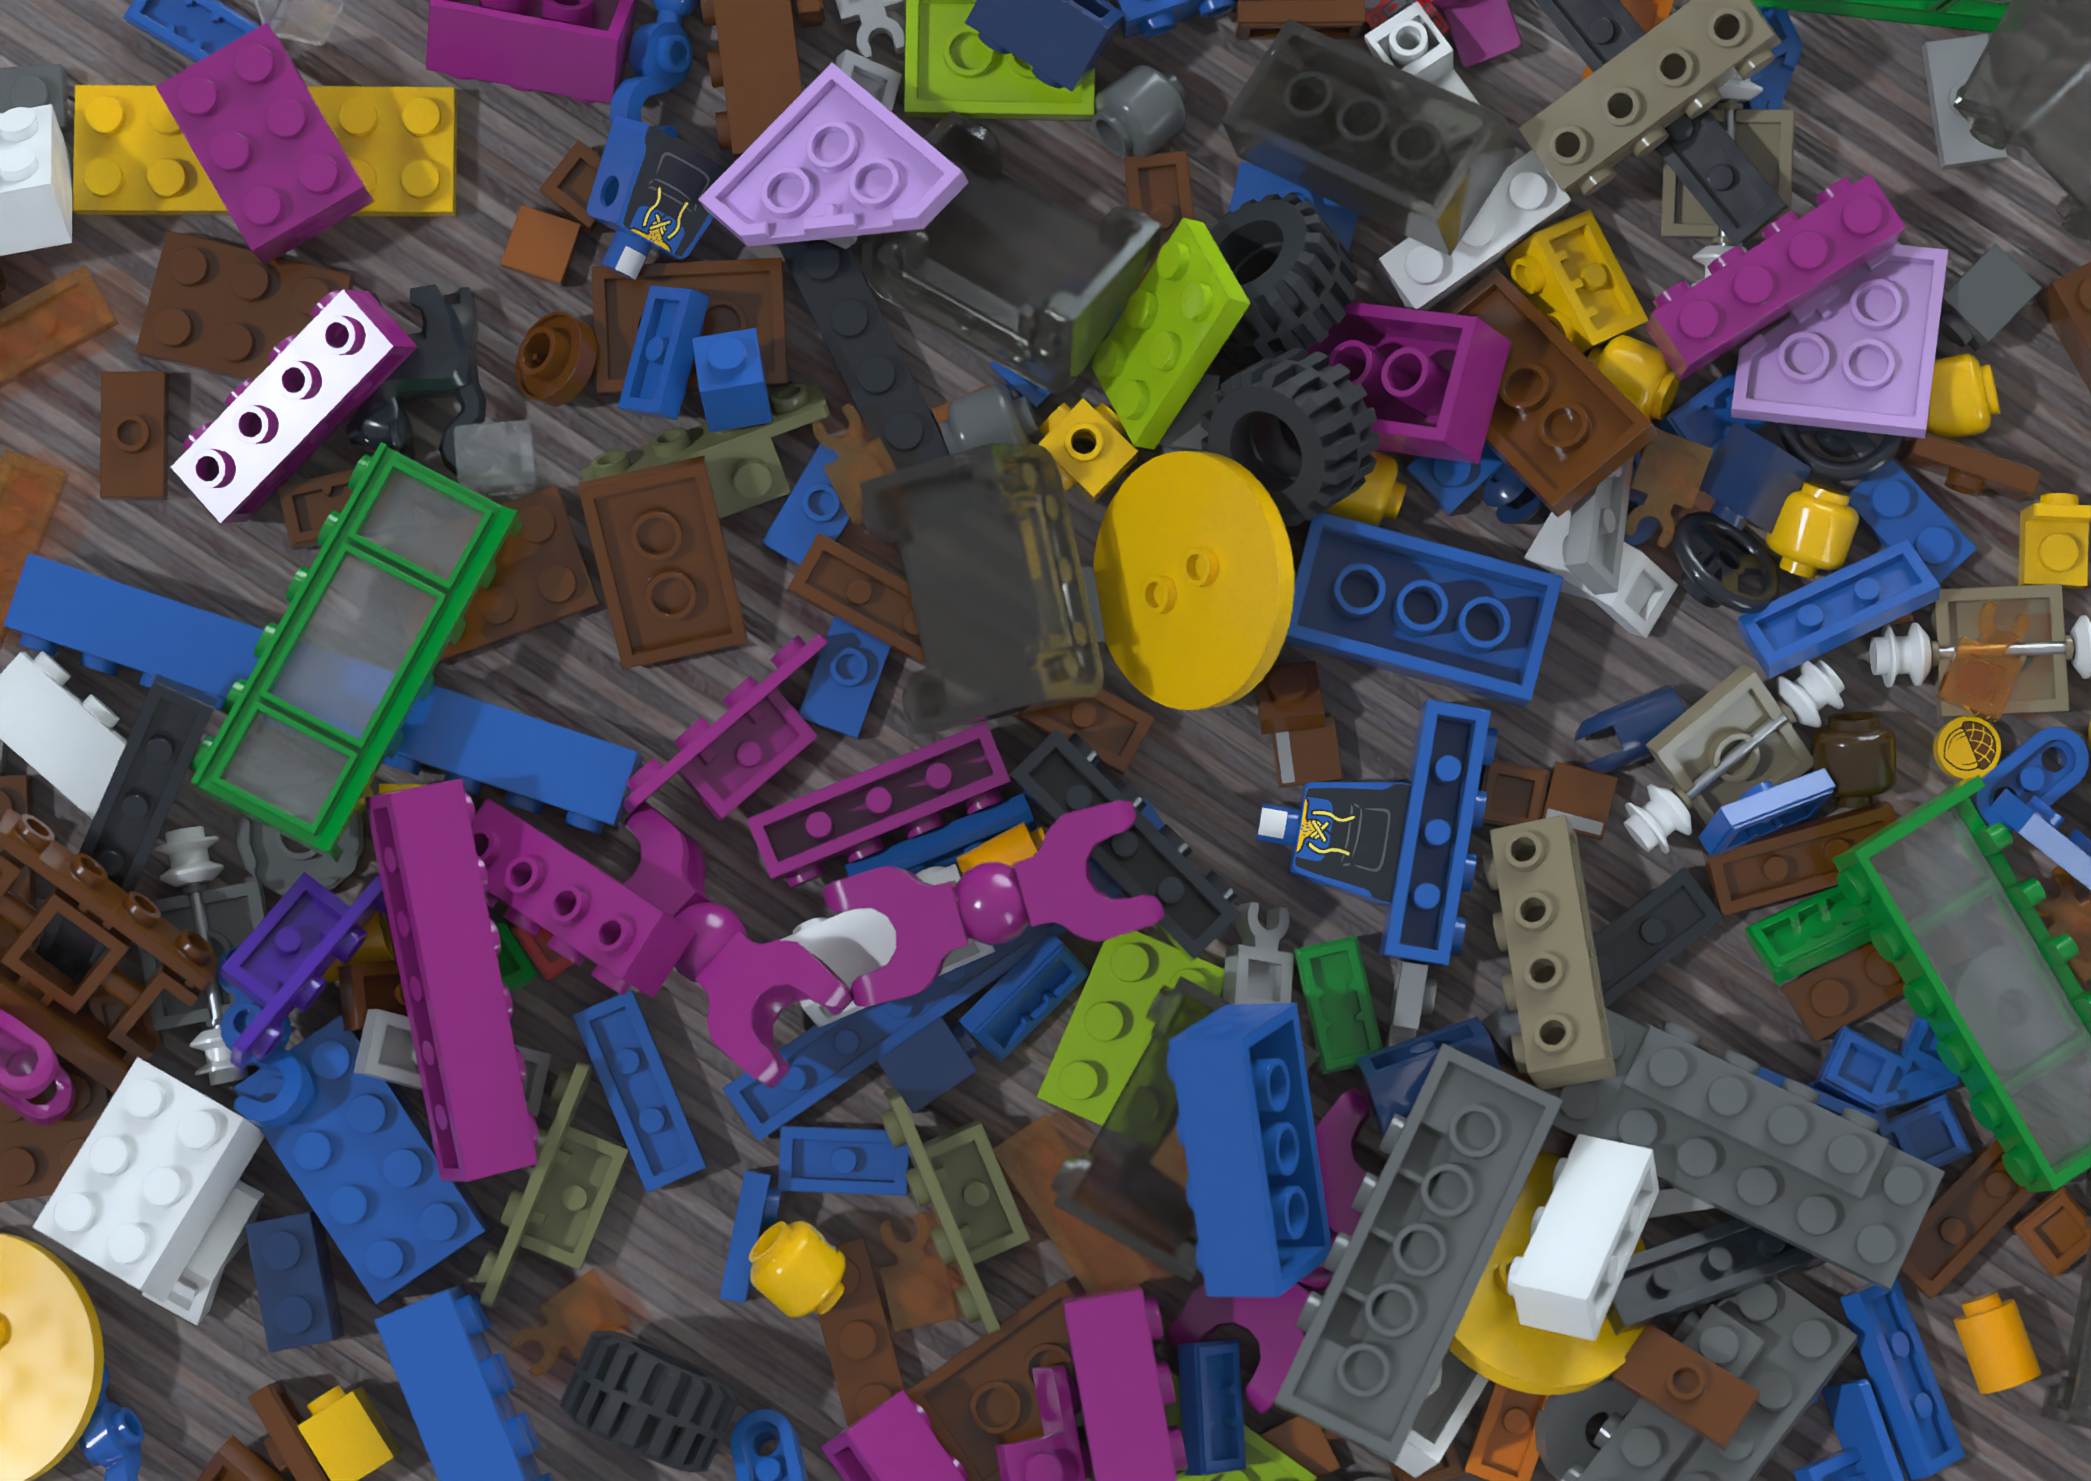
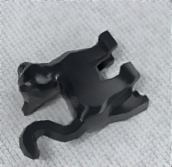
M436 284L410 288L411 306L413 311L422 315L423 326L421 332L407 335L418 347L358 408L355 417L346 425L348 439L351 444L364 446L375 452L382 442L388 448L414 460L413 428L403 402L420 398L456 397L461 405V411L444 428L439 452L444 466L455 476L467 479L482 477L492 469L494 461L489 456L470 455L465 451L464 447L465 442L475 434L485 421L487 401L479 384L478 366L475 356L479 328L473 292L469 287H462L454 293L442 295ZM371 294L382 306L377 294Z

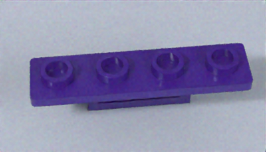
M303 872L221 967V977L263 1008L234 1042L230 1063L242 1070L253 1056L259 1061L266 1059L284 1036L286 1030L280 1025L296 1007L301 1012H305L315 1002L327 984L322 975L336 959L345 964L355 955L368 936V932L363 927L377 911L384 916L388 915L380 873L350 907Z

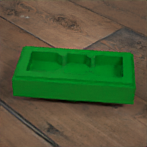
M1835 885L1745 927L1747 942L1775 984L1779 985L1870 942V930L1872 927L1861 908L1850 903L1842 893L1839 885Z
M1357 935L1294 949V957L1321 1074L1324 1075L1358 1067L1355 1058L1381 1050L1383 1047Z

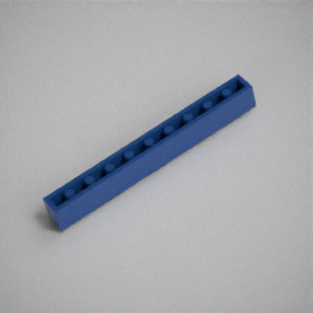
M30 553L27 555L3 625L22 633L18 643L22 647L37 652L44 651L53 657L56 656L59 646L82 653L78 665L116 677L120 665L143 673L139 685L151 688L156 675L159 674L218 699L214 710L222 712L224 701L235 682L240 678L247 681L259 658L254 656V650L264 631L263 629ZM299 641L270 694L360 739L396 673ZM434 685L424 702L417 699L403 724L401 731L404 734V739L398 752L393 758L386 755L382 764L417 776L423 764L446 772L443 782L462 779L465 792L479 796L484 784L507 792L503 804L536 815H540L543 804L567 811L564 824L601 835L604 824L620 828L626 810L622 803L632 792L625 783L639 771L643 756L637 751ZM263 714L261 725L294 736L298 735V731Z

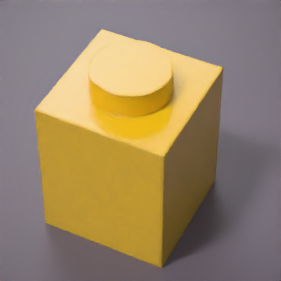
M340 1385L334 1387L306 1405L312 1417L297 1426L331 1481H358L403 1452L363 1387H359L347 1395Z

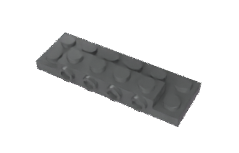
M1605 1008L1617 1076L1546 1090V1093L1563 1100L1551 1128L1575 1140L1578 1134L1653 1149L1657 1180L1886 1291L1892 1288L1945 1171L1889 1145L1888 1139L1876 1134L1880 1123L1862 1112L1844 1107L1841 1115L1838 1116L1817 1106L1820 1094L1804 1084L1791 1079H1784L1780 1088L1757 1077L1761 1066L1739 1053L1725 1050L1722 1059L1699 1049L1698 1046L1702 1038L1681 1025L1666 1022L1663 1030L1652 1025L1646 1028Z
M1442 1044L1408 1118L1395 1113L1380 1144L1379 1149L1390 1154L1380 1177L1367 1172L1351 1208L1363 1214L1352 1237L1340 1231L1323 1265L1324 1268L1334 1272L1324 1296L1311 1291L1295 1327L1307 1333L1273 1403L1274 1405L1389 1461L1396 1462L1563 1100Z
M1778 1279L1723 1297L1717 1306L1712 1304L1703 1316L1692 1311L1681 1322L1672 1338L1760 1391L1761 1398L1727 1450L1723 1451L1647 1402L1639 1399L1625 1418L1618 1412H1615L1603 1424L1594 1440V1444L1601 1448V1450L1589 1466L1585 1469L1578 1463L1574 1464L1561 1481H1754L1858 1343V1335Z

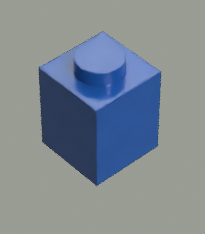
M756 328L692 338L699 391L709 433L773 422L765 368Z

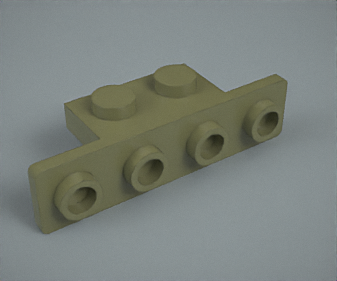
M816 383L809 386L804 384L788 385L773 393L770 398L771 400H769L773 421L771 423L709 433L707 423L688 430L683 427L671 428L657 434L652 438L650 444L628 452L624 449H615L600 454L592 460L591 465L581 470L583 482L705 455L719 518L721 519L791 493L771 437L828 417L830 412L819 384Z
M578 1061L573 1072L564 1068L558 1077L549 1101L550 1105L558 1108L549 1132L538 1129L539 1139L535 1147L538 1164L530 1166L534 1169L525 1191L514 1189L506 1204L500 1225L509 1228L500 1252L489 1249L479 1270L475 1285L484 1288L480 1304L490 1308L499 1304L522 1247L578 1270H581L584 1266L630 1153L629 1149L572 1126L595 1069L592 1064Z
M896 1088L890 1089L883 1093L889 1109L879 1113L885 1131L894 1149L903 1145L906 1146L914 1168L904 1172L906 1180L919 1208L927 1204L931 1205L939 1226L929 1230V1234L943 1265L946 1266L953 1262L956 1264L964 1284L953 1290L968 1324L979 1320L989 1336L1001 1331L974 1265L1029 1241L1028 1232L982 1123L977 1119L922 1143L902 1095Z

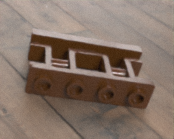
M7 809L0 818V916L21 931L8 945L4 954L0 952V1009L45 1039L52 1050L110 1091L116 1093L137 1057L146 1062L152 1055L157 1042L156 1038L135 1024L164 988L191 1007L198 999L200 992L205 991L213 982L217 972L216 963L219 959L214 955L211 945L203 937L190 930H183L181 932L163 919L159 908L149 898L134 891L127 893L108 879L106 870L96 860L83 853L75 855L55 841L54 834L42 821L28 814L20 816L12 809ZM25 864L56 886L38 909L8 889L22 872ZM57 911L108 947L79 983L28 948ZM132 941L162 962L144 985L116 966L130 948ZM98 986L126 1005L125 1009L113 1022L111 1029L81 1009Z

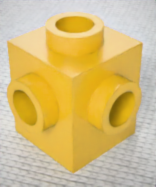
M1084 398L1073 409L1066 403H1063L1039 427V432L1045 436L1038 443V452L1045 458L1039 465V468L1062 491L1067 492L1074 486L1092 504L1137 460L1138 450L1122 436L1126 431L1118 415L1102 402L1095 409ZM1078 441H1088L1094 446V450L1087 454H1080L1072 446Z

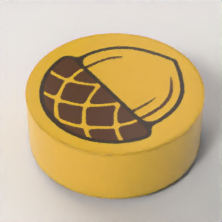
M1963 716L1951 720L1941 727L1934 740L1933 754L1937 765L1946 775L1962 781L1978 775L1983 777L1993 769L2001 755V742L1995 728L1986 720L1975 716Z

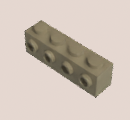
M1691 0L1518 129L1561 191L1573 196L1581 190L1585 196H1588L1605 186L1616 176L1617 173L1612 167L1630 153L1634 152L1636 157L1639 158L1663 143L1669 136L1665 128L1686 113L1690 119H1693L1715 105L1722 97L1717 89L1739 74L1743 80H1746L1768 66L1775 59L1771 50L1779 45L1782 40L1753 0Z
M1564 814L1489 830L1493 852L1483 854V862L1490 890H1499L1502 912L1493 913V926L1500 951H1509L1512 972L1502 974V983L1509 1011H1518L1521 1033L1512 1035L1513 1053L1519 1073L1528 1072L1538 1089L1542 1091L1616 1077L1578 840L1574 829Z

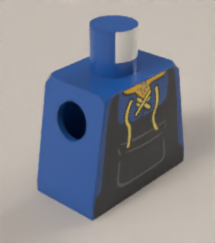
M616 115L587 205L589 217L616 231L601 265L617 274L636 281L650 250L679 260L686 258L714 218L705 210L698 199L727 169L650 124Z
M1307 782L1302 788L1299 809L1262 803L1256 841L1292 847L1288 874L1374 905L1386 907L1391 904L1411 784L1403 782Z

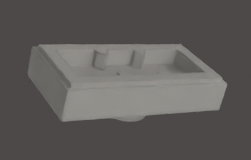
M1988 34L1925 42L1921 48L1940 170L2003 161L2007 157Z

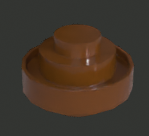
M552 312L541 317L529 329L520 345L516 358L515 378L520 391L529 399L552 407L566 404L577 396L590 382L595 372L597 340L592 327L582 319L567 312Z

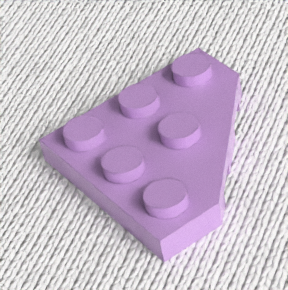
M831 63L698 200L705 210L746 246L752 247L924 229L969 182L957 166L834 63Z
M1895 244L1793 309L1790 317L1764 336L1759 334L1739 349L1731 417L1925 438L1948 249Z

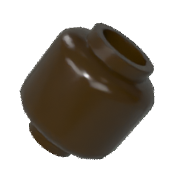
M1842 712L1828 716V724L1817 729L1813 735L1814 772L1823 768L1826 769L1836 786L1831 796H1836L1837 806L1843 808L1871 807L1875 805L1876 795L1883 794L1896 785L1895 732L1891 727L1879 723V715L1876 713Z

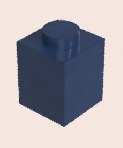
M1735 421L1694 487L1716 500L1710 512L1741 531L1747 522L1750 521L1771 534L1785 500L1791 493L1800 489L1812 468Z
M940 1017L877 1061L894 1087L902 1095L911 1112L915 1114L978 1071L971 1059L981 1053V1051L959 1021L948 1027L944 1019Z

